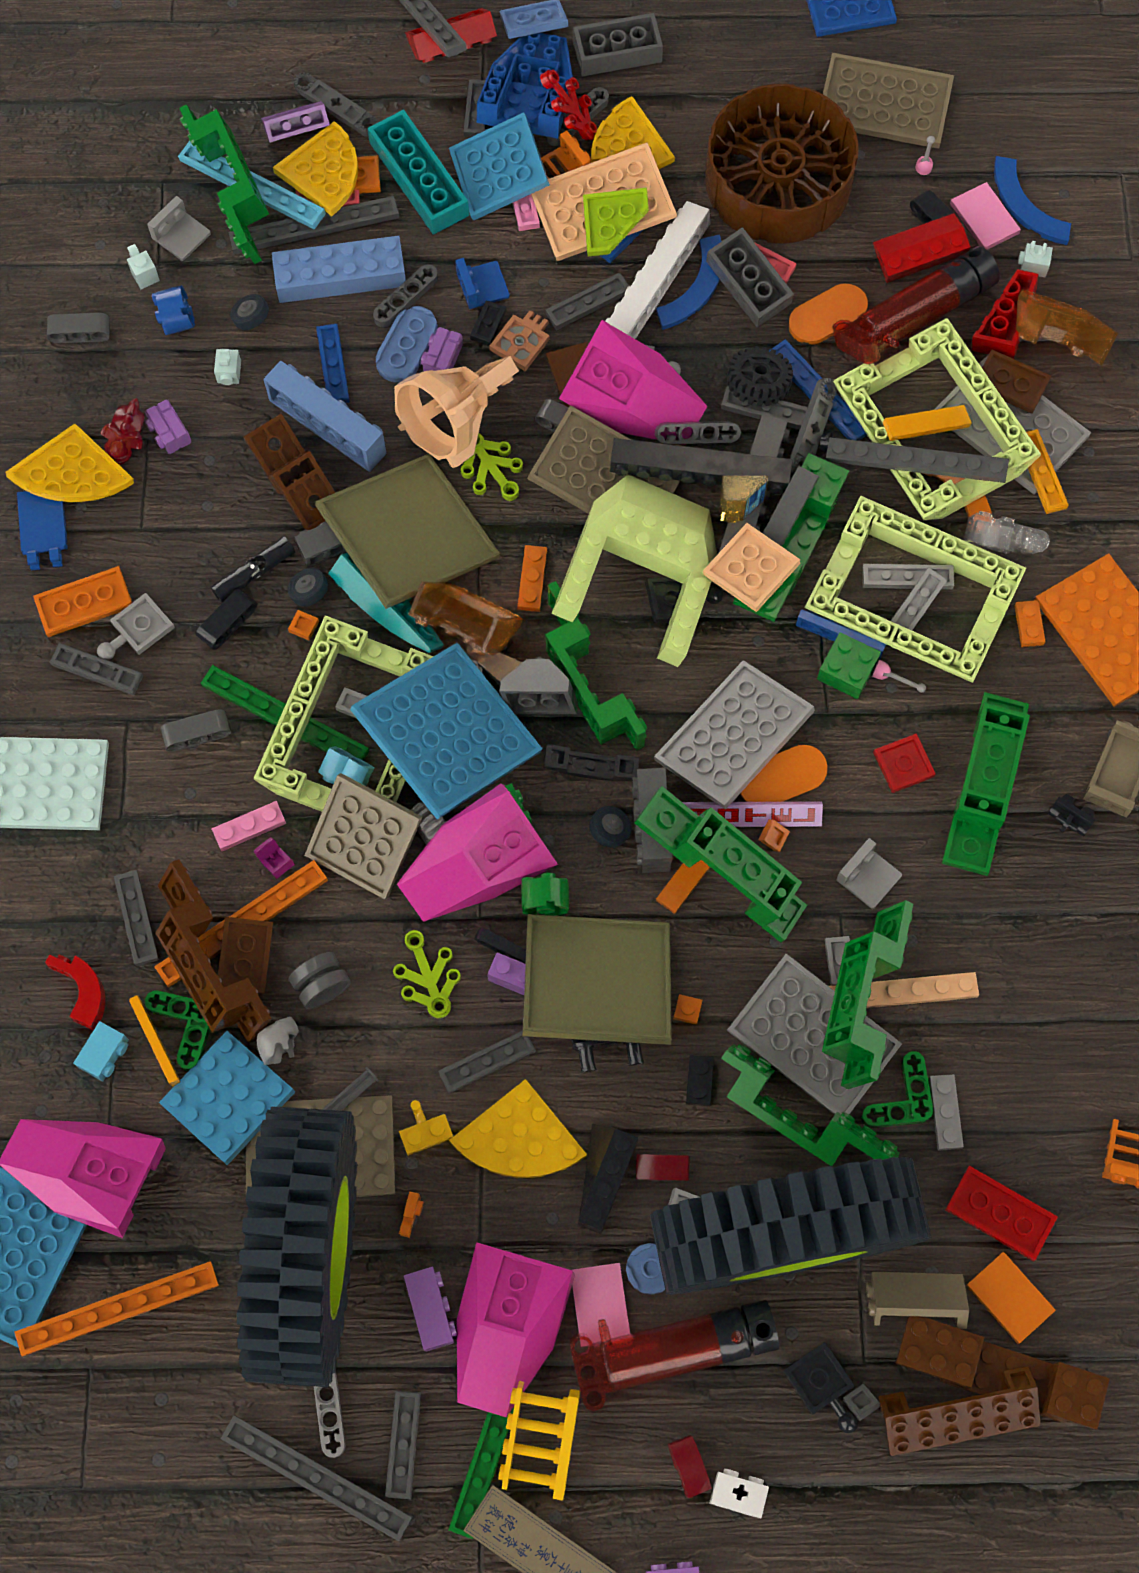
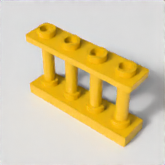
M519 1381L518 1387L512 1388L510 1404H515L513 1414H508L506 1429L511 1430L510 1438L504 1440L502 1454L507 1455L506 1464H501L498 1480L503 1481L502 1489L505 1490L508 1488L510 1479L550 1486L549 1489L554 1490L553 1499L563 1500L580 1391L570 1389L568 1397L559 1399L523 1392L524 1381ZM521 1403L560 1409L561 1413H566L565 1422L553 1424L519 1418ZM517 1428L557 1435V1438L562 1439L561 1448L556 1447L555 1450L515 1443ZM513 1454L552 1460L554 1464H558L557 1474L546 1475L512 1469Z

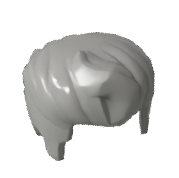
M292 1017L277 1020L274 1024L265 1027L258 1033L257 1048L264 1065L280 1063L282 1054L288 1052L289 1058L294 1057L293 1048L295 1045L293 1039L297 1036L299 1030Z

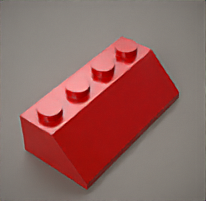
M483 8L445 19L465 41L467 49L472 48V44L480 42V44L489 43L493 37L497 36L491 11ZM422 27L405 32L417 60H422L425 63L434 60L436 55L446 56Z
M955 213L873 242L886 283L956 259L970 250V244L964 227Z

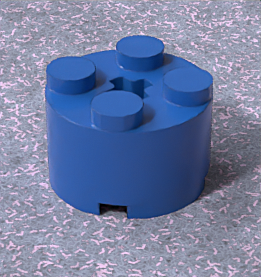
M182 285L152 293L153 302L158 307V311H155L156 319L159 324H162L165 335L188 330L195 326L193 310L188 304L187 299L189 298Z

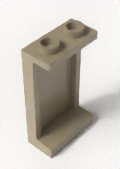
M1116 721L1110 731L1083 799L1127 818L1133 810L1134 801L1139 791V729L1129 722Z
M872 1272L871 1282L866 1284L867 1298H871L868 1304L869 1316L874 1318V1325L880 1326V1319L883 1315L955 1317L956 1328L967 1329L969 1306L963 1274Z

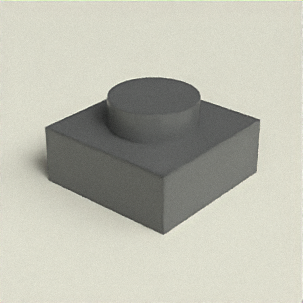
M864 1384L843 1397L845 1405L859 1421L880 1407V1402Z

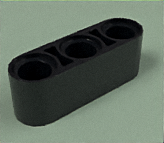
M926 190L910 201L912 212L923 224L953 214L931 190Z
M241 589L235 590L201 624L196 632V636L210 648L217 650L254 613L258 603Z

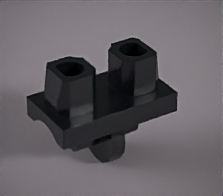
M1065 794L1062 798L1059 796L1048 814L1063 824L1060 828L1061 832L1064 833L1066 828H1069L1084 837L1095 821L1093 818L1094 810L1089 807H1083L1080 810L1074 806L1076 801L1068 794Z

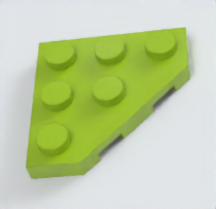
M647 188L583 195L588 257L610 254L648 213Z

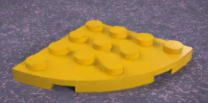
M631 96L614 107L612 113L605 121L601 122L592 144L591 163L644 143H648L658 169L675 162V156Z
M334 121L276 164L273 170L277 176L313 203L324 208L325 212L333 216L347 202L354 190L358 176V161L355 147H353L349 140L348 134Z
M76 424L67 428L6 471V477L22 489L46 499L63 502H85L102 499L134 484V479Z
M526 1079L449 1140L456 1150L469 1161L490 1172L514 1178L542 1177L543 1175L563 1171L587 1156L586 1152Z

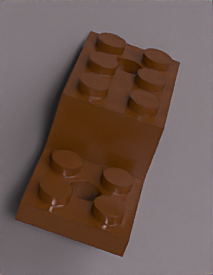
M282 413L243 436L278 494L284 495L304 529L311 530L325 522L326 520L317 507L313 508L309 505L308 499L311 495H316L319 499L334 494L335 491L311 452L304 451ZM271 438H276L280 442V447L276 451L271 450L268 446Z

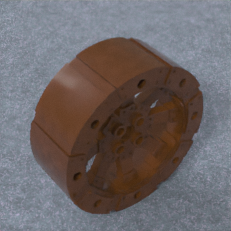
M792 84L764 85L750 89L747 93L732 99L717 115L711 127V135H709L705 185L710 203L719 212V217L735 231L743 227L750 238L755 240L764 239L767 240V243L799 242L814 237L815 233L819 231L823 232L828 229L841 216L847 206L858 160L857 135L852 122L843 113L844 111L827 96L810 88H801ZM781 134L792 135L796 138L794 140L783 138ZM760 136H766L767 142L764 144L750 141ZM809 145L814 146L823 156L809 155L804 150ZM734 154H742L751 158L750 163L736 167H727ZM811 171H822L825 174H831L829 188L820 185L809 173ZM752 179V181L757 180L756 186L745 198L743 195L734 192L733 186L737 185L738 182ZM794 188L799 191L802 189L812 198L814 204L803 208L797 207L793 197ZM775 190L780 198L781 208L775 209L776 207L765 206L761 202L767 194Z

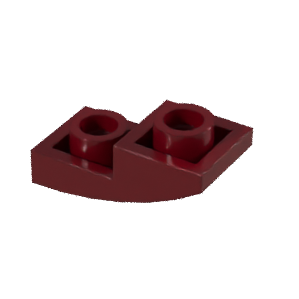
M637 1154L636 1179L689 1181L690 1156Z
M689 1435L669 1443L668 1447L672 1461L679 1473L685 1496L691 1498L712 1489L693 1436Z

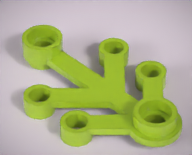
M478 433V444L475 447L474 455L467 459L461 467L462 477L470 479L474 476L473 462L477 454L481 462L477 479L473 483L474 493L483 495L486 492L485 481L489 471L501 487L502 497L508 501L515 500L519 495L517 483L507 481L497 466L507 467L512 472L519 473L523 469L522 460L520 458H504L511 453V446L508 442L503 441L499 443L484 440L483 436ZM502 447H507V448H508L507 451H502V450H500V449H501ZM485 449L498 451L499 455L503 457L488 455ZM518 463L520 466L515 468L513 464ZM465 469H470L471 472H470V473H465L464 470H465ZM478 485L483 486V489L478 490L476 489V487ZM508 491H513V492H514V494H512V495H508V494H506V493H507Z
M417 930L409 931L405 936V944L409 950L414 952L422 975L407 969L403 964H397L393 969L395 978L399 980L407 979L427 988L430 997L416 992L412 986H405L401 990L402 998L408 1002L413 1000L427 1006L429 1014L434 1018H444L451 1011V1002L448 998L454 985L458 984L461 980L460 972L457 969H450L446 974L447 981L439 993L436 984L446 963L452 960V951L448 947L441 948L438 951V959L431 972L422 948L424 945L422 933ZM416 938L419 940V943L412 945L410 943L411 940ZM445 951L450 953L446 959L441 957V954ZM399 968H403L405 970V973L403 975H397L396 971ZM456 973L458 978L451 980L449 978L450 974ZM411 990L413 995L406 997L404 995L405 991ZM438 1003L444 1005V1008L440 1011L435 1009V1005Z

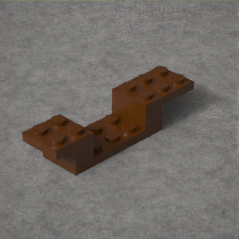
M180 859L172 861L158 884L171 909L167 912L157 929L156 935L211 1032H216L237 1023L248 1043L257 1040L258 1033L272 1019L270 1012L263 1005L256 987L251 984L248 978L223 987L221 978L214 972L209 957L204 954L198 941V937L204 934L213 919L211 909L204 903L198 887L193 884L187 868L182 865Z
M908 1316L896 1364L941 1378L940 1382L978 1395L1007 1390L1008 1387L1004 1380L1003 1371L1028 1366L1037 1385L1041 1416L1062 1423L1073 1422L1098 1430L1110 1378L1062 1362L1051 1364L985 1342V1337L923 1316Z

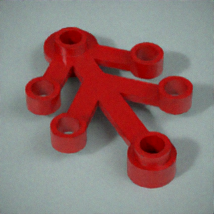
M547 70L541 74L540 80L542 85L549 90L554 88L560 96L551 101L553 110L569 115L564 118L565 126L568 129L578 130L584 140H593L597 133V126L591 121L588 110L592 102L586 94L577 100L575 90L579 88L578 81L571 77L565 82L568 96L559 84V75L555 70Z

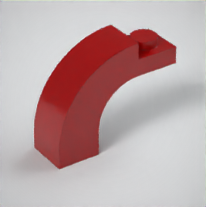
M49 954L45 964L50 969L74 979L79 988L78 1000L69 1017L74 1022L94 1031L99 1021L101 1022L106 1005L105 991L100 978L84 960L77 956L71 962L70 959L62 955H58L56 958Z

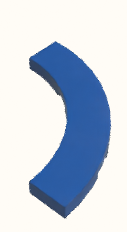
M996 156L994 163L995 183L1000 192L999 196L1010 214L1026 229H1032L1040 234L1042 238L1067 245L1071 223L1045 214L1027 198L1018 181L1017 159Z
M720 234L699 239L702 263L698 276L692 286L678 299L656 308L662 330L686 321L688 317L700 311L714 294L720 279L706 262L708 251L722 242Z

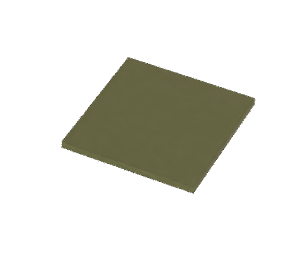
M426 454L317 500L315 504L385 609L496 560L500 556L497 548L430 454Z
M528 914L522 1036L671 1045L670 923Z

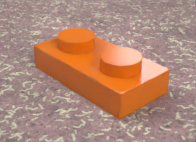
M1039 600L1016 602L1014 606L1021 647L1044 645L1046 641Z

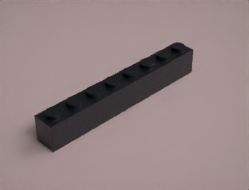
M614 438L610 472L621 476L629 474L637 475L640 478L654 477L663 481L679 480L687 484L696 482L703 483L706 486H726L730 489L745 488L756 492L767 482L766 491H770L773 494H782L790 483L792 459Z

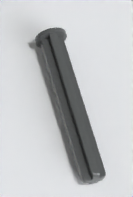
M366 1066V1071L328 1103L323 1110L342 1111L375 1081L378 1083L379 1080Z

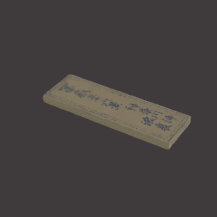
M492 1485L463 1530L522 1573H616L494 1485Z

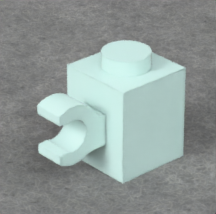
M1032 241L1031 244L1027 243L1025 251H1020L1018 264H1021V270L1037 273L1039 277H1046L1053 248L1047 247V243H1044L1043 246L1035 245L1036 241Z
M135 244L127 247L131 257L127 259V262L140 290L160 281L155 265L147 251L139 253Z
M216 349L214 374L217 383L223 385L239 384L241 369L239 351Z

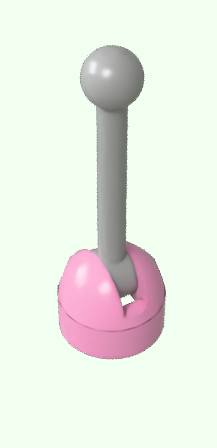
M934 136L927 137L928 145L925 156H921L916 162L915 169L921 175H927L932 171L933 162L929 154L931 146L935 142Z
M878 660L872 673L874 678L883 680L887 677H892L917 688L921 693L926 690L925 684H917L892 673L890 666L881 660Z

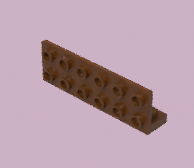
M1029 1367L1003 1371L1004 1380L1008 1387L1007 1390L909 1409L903 1391L878 1396L886 1424L890 1455L894 1456L1040 1426L1038 1389Z

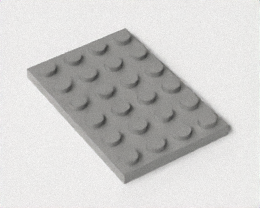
M988 355L979 363L981 368L984 365ZM958 386L934 409L965 405L972 424L969 428L952 431L984 456L992 457L1002 451ZM1043 395L1033 414L1006 402L1026 432L1038 429L1055 472L1091 434L1090 431ZM1027 468L1014 480L1035 495L1037 490Z
M743 660L658 751L654 758L656 762L726 810L814 713L815 709L813 705Z
M785 954L727 1031L761 1058L771 1063L776 1070L834 1115L836 1112L850 1114L873 1082L849 1090L841 1086L845 1063L822 1052L835 991L789 955ZM866 1016L863 1021L864 1024L887 1035L886 1049L880 1066L882 1071L902 1043Z

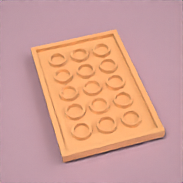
M648 143L548 179L549 186L531 194L557 261L587 251L584 194L647 188L649 211L627 236L677 217Z

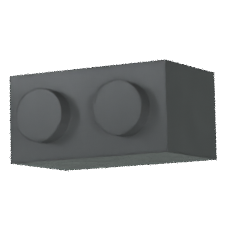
M326 521L314 529L304 530L295 536L297 547L307 568L347 552Z

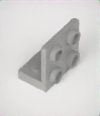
M178 196L171 200L147 224L152 239L181 261H184L211 235L209 229L186 213L183 200Z
M869 838L839 872L836 881L871 909H874L901 878L902 873L874 852L876 843Z

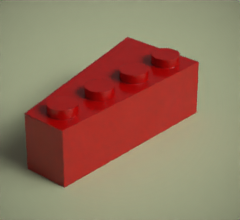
M1017 269L1003 290L999 300H996L989 315L982 321L979 330H976L972 336L971 351L989 354L992 349L1012 359L1015 358L1037 290L1039 274Z

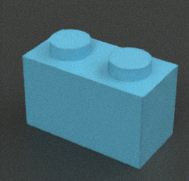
M99 1021L75 1059L74 1064L79 1069L103 1082L106 1077L108 1078L115 1069L114 1063L117 1058L126 1052L129 1039L124 1034Z

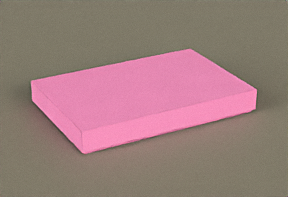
M987 182L950 201V205L979 246L984 247L986 250L1020 234L1021 229Z
M620 1263L572 1270L575 1274L572 1287L581 1347L631 1340Z

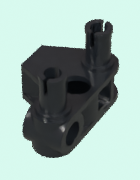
M571 1039L573 1050L579 1053L581 1073L597 1070L593 1055L594 1050L605 1049L621 1043L626 1045L629 1066L644 1064L640 1043Z

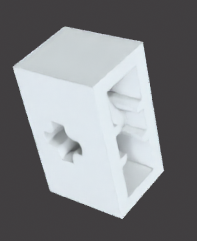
M725 1468L723 1473L717 1472L709 1504L759 1519L762 1518L769 1489L768 1486L763 1485L764 1480L749 1476L748 1480L738 1478L739 1472ZM742 1485L743 1491L747 1492L746 1497H741L740 1500H737V1495L732 1493L733 1488L737 1489Z

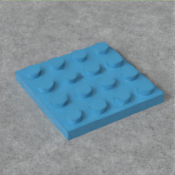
M524 112L449 148L463 194L468 200L469 213L473 220L550 185L528 118Z
M226 1031L201 1057L197 1065L191 1068L180 1080V1083L176 1084L159 1103L219 1159L228 1165L261 1130V1123L266 1119L267 1110H270L272 1106L282 1107L295 1091L233 1035Z

